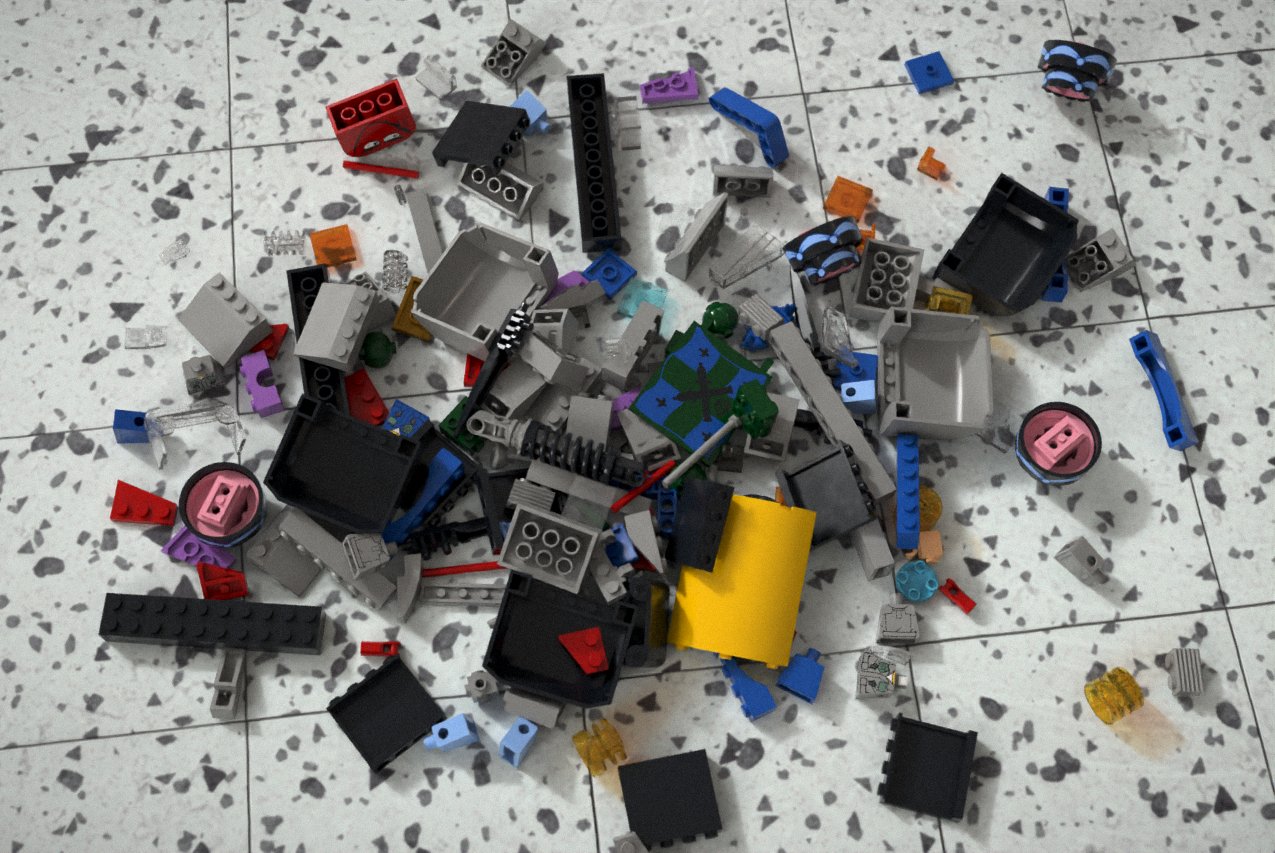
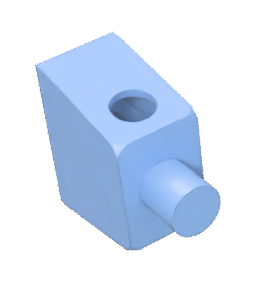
M526 90L510 107L526 109L530 119V126L525 131V135L532 136L537 130L546 134L551 127L546 122L547 110Z
M874 380L843 383L841 385L842 393L839 394L842 397L844 406L852 414H876Z
M464 713L432 726L433 735L423 739L428 751L438 747L444 752L480 741L474 720Z
M519 717L501 740L499 757L518 768L538 737L539 724Z

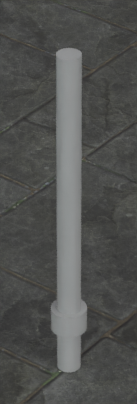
M733 414L728 419L729 422L662 481L663 486L668 488L733 428L742 424L740 419Z

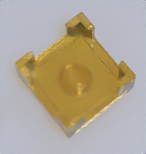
M933 286L925 310L969 315L973 295Z

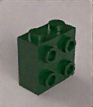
M757 379L739 386L732 405L733 414L740 419L745 432L750 434L753 440L759 437H767L772 432V427L779 413L776 403L771 401L767 395L766 388Z
M465 396L439 424L441 434L472 457L483 449L488 438L472 434L466 427L459 438L454 439L456 427L468 399ZM476 419V423L482 426V422Z

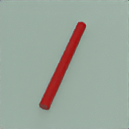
M343 161V168L419 178V171Z
M673 460L669 461L648 477L641 486L635 487L611 506V510L617 513L669 473L676 466Z
M498 561L423 569V578L507 568L498 565Z

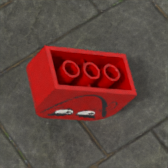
M397 78L325 106L334 133L344 153L351 157L367 156L408 139L416 129V123Z

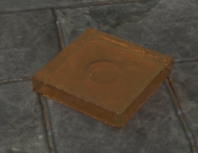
M837 176L823 205V210L841 217L854 216L856 223H859L873 193V189Z
M347 224L309 233L317 265L326 263L328 268L357 260Z

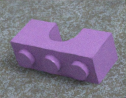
M265 351L241 357L243 365L239 367L243 378L247 377L248 383H245L248 395L252 394L254 400L250 401L254 413L258 412L260 417L263 418L284 411L276 385L270 387L261 386L264 379L274 376Z

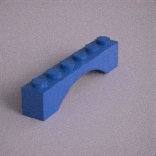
M1049 187L1044 199L1067 212L1069 189ZM1065 259L1042 292V301L1062 303L1068 292V274L1065 267Z
M1145 330L1130 338L1129 341L1135 357L1146 372L1156 393L1162 414V430L1169 448L1182 451L1198 444L1199 442L1158 334Z
M897 434L896 548L918 549L920 534L918 434Z
M445 448L440 450L430 462L427 485L416 505L407 514L392 522L384 532H379L383 537L384 543L394 541L398 549L400 544L409 540V534L421 526L425 515L428 512L431 513L436 508L437 501L442 496L444 497L448 494L453 482L463 476L465 466L462 461ZM396 554L389 556L390 561L394 558Z
M713 652L714 657L720 659L723 665L721 667L723 675L726 679L729 678L732 683L731 690L735 698L739 697L742 703L740 707L745 718L749 717L750 721L753 722L775 711L777 706L766 686L746 675L733 657L731 660L719 658V653Z

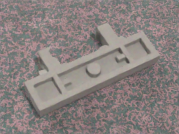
M611 529L602 532L589 565V569L608 605L628 596L623 585L627 583L626 579L635 575L630 563L619 568L617 566L613 567L606 555V546L616 541V537Z

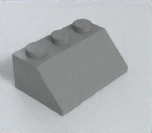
M714 165L713 195H721L726 192L729 194L728 196L770 198L774 175L773 169L765 166Z

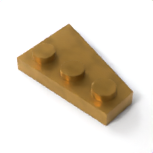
M411 276L391 330L430 343V333L411 313L414 305V292L423 279Z

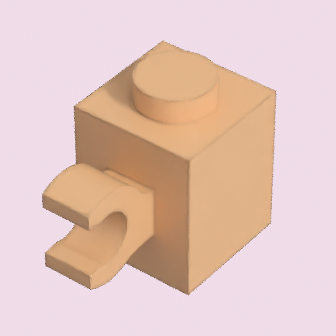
M939 530L920 532L918 549H911L912 552L905 553L904 558L912 559L917 553L918 560H922L926 564H935L940 561L943 556V549Z

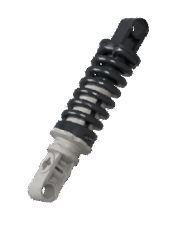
M480 410L467 421V428L472 434L488 438L494 442L503 443L508 448H516L517 456L527 457L529 455L531 460L539 458L541 463L550 461V465L553 467H557L560 464L561 469L565 471L571 467L572 473L578 474L581 471L582 475L586 478L592 474L595 481H602L607 486L610 485L612 480H616L633 487H639L644 483L649 474L646 464L620 456V447L607 446L605 452H608V454L602 453L604 449L603 443H599L595 451L592 450L594 441L589 439L586 447L581 446L583 442L582 436H578L576 441L572 440L573 434L570 432L565 437H562L561 429H557L555 434L551 433V426L547 425L543 430L544 425L533 419H528L526 424H523L517 419L509 420L506 417ZM476 419L482 422V426L476 423ZM633 471L639 472L642 477H636Z

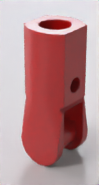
M950 578L946 580L944 586L939 587V591L956 604L966 615L977 605ZM952 589L957 593L955 596L950 592Z
M362 641L360 653L361 656L389 657L396 654L400 656L398 650L401 642ZM390 647V652H384V648Z

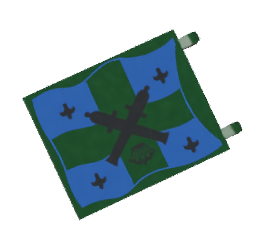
M710 315L706 317L701 325L693 321L628 408V410L690 455L729 422L728 419L733 415L732 405L739 386L757 379L766 388L773 378L767 371L774 361L767 358L759 368L708 331L714 321ZM733 428L704 454L699 461L709 468L737 428Z

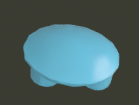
M922 560L907 563L899 569L896 575V587L905 599L911 602H923L929 600L935 594L938 588V578L935 571Z

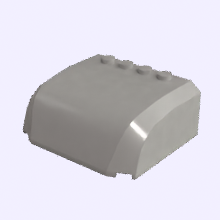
M476 221V225L468 230L463 229L457 233L414 292V305L411 313L429 333L439 340L485 361L489 355V347L510 309L518 310L522 302L529 305L526 314L531 318L533 311L540 309L556 286L559 272L550 250Z
M890 307L879 324L877 334L878 422L881 435L918 434V439L955 440L972 436L984 430L994 409L990 334L987 329L984 330L979 321L981 319L980 316Z

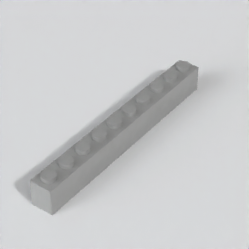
M791 321L770 330L769 343L833 447H838L837 441L842 440L853 448L855 453L853 458L861 468L862 473L860 476L862 481L868 486L869 492L867 494L869 499L876 506L892 498L897 490L895 481L892 477L888 476L883 462L878 460L874 454L873 446L866 441L862 428L856 425L851 411L844 406L841 395L832 387L831 379L822 371L821 363L812 355L811 347L802 339L799 328L795 327Z

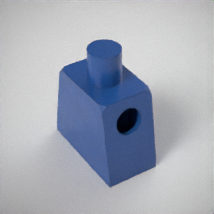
M809 648L805 657L796 654L778 678L775 686L813 705L824 671V666L817 663L821 653L816 649Z

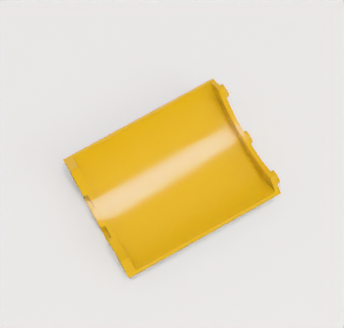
M733 495L713 572L682 565L667 642L675 644V649L687 651L688 647L719 653V658L731 660L732 656L766 662L765 667L778 669L779 665L788 667L817 512L794 506L790 508L782 506L781 503Z

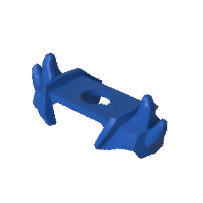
M794 303L791 305L786 304L783 307L771 306L784 318L783 325L791 321L792 323L794 322ZM743 325L746 329V333L742 338L743 348L749 352L769 348L760 336L754 335L749 326Z

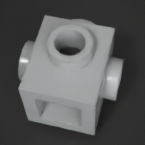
M479 670L467 677L468 684L465 685L467 697H472L474 703H488L491 701V698L499 696L495 678L490 673Z

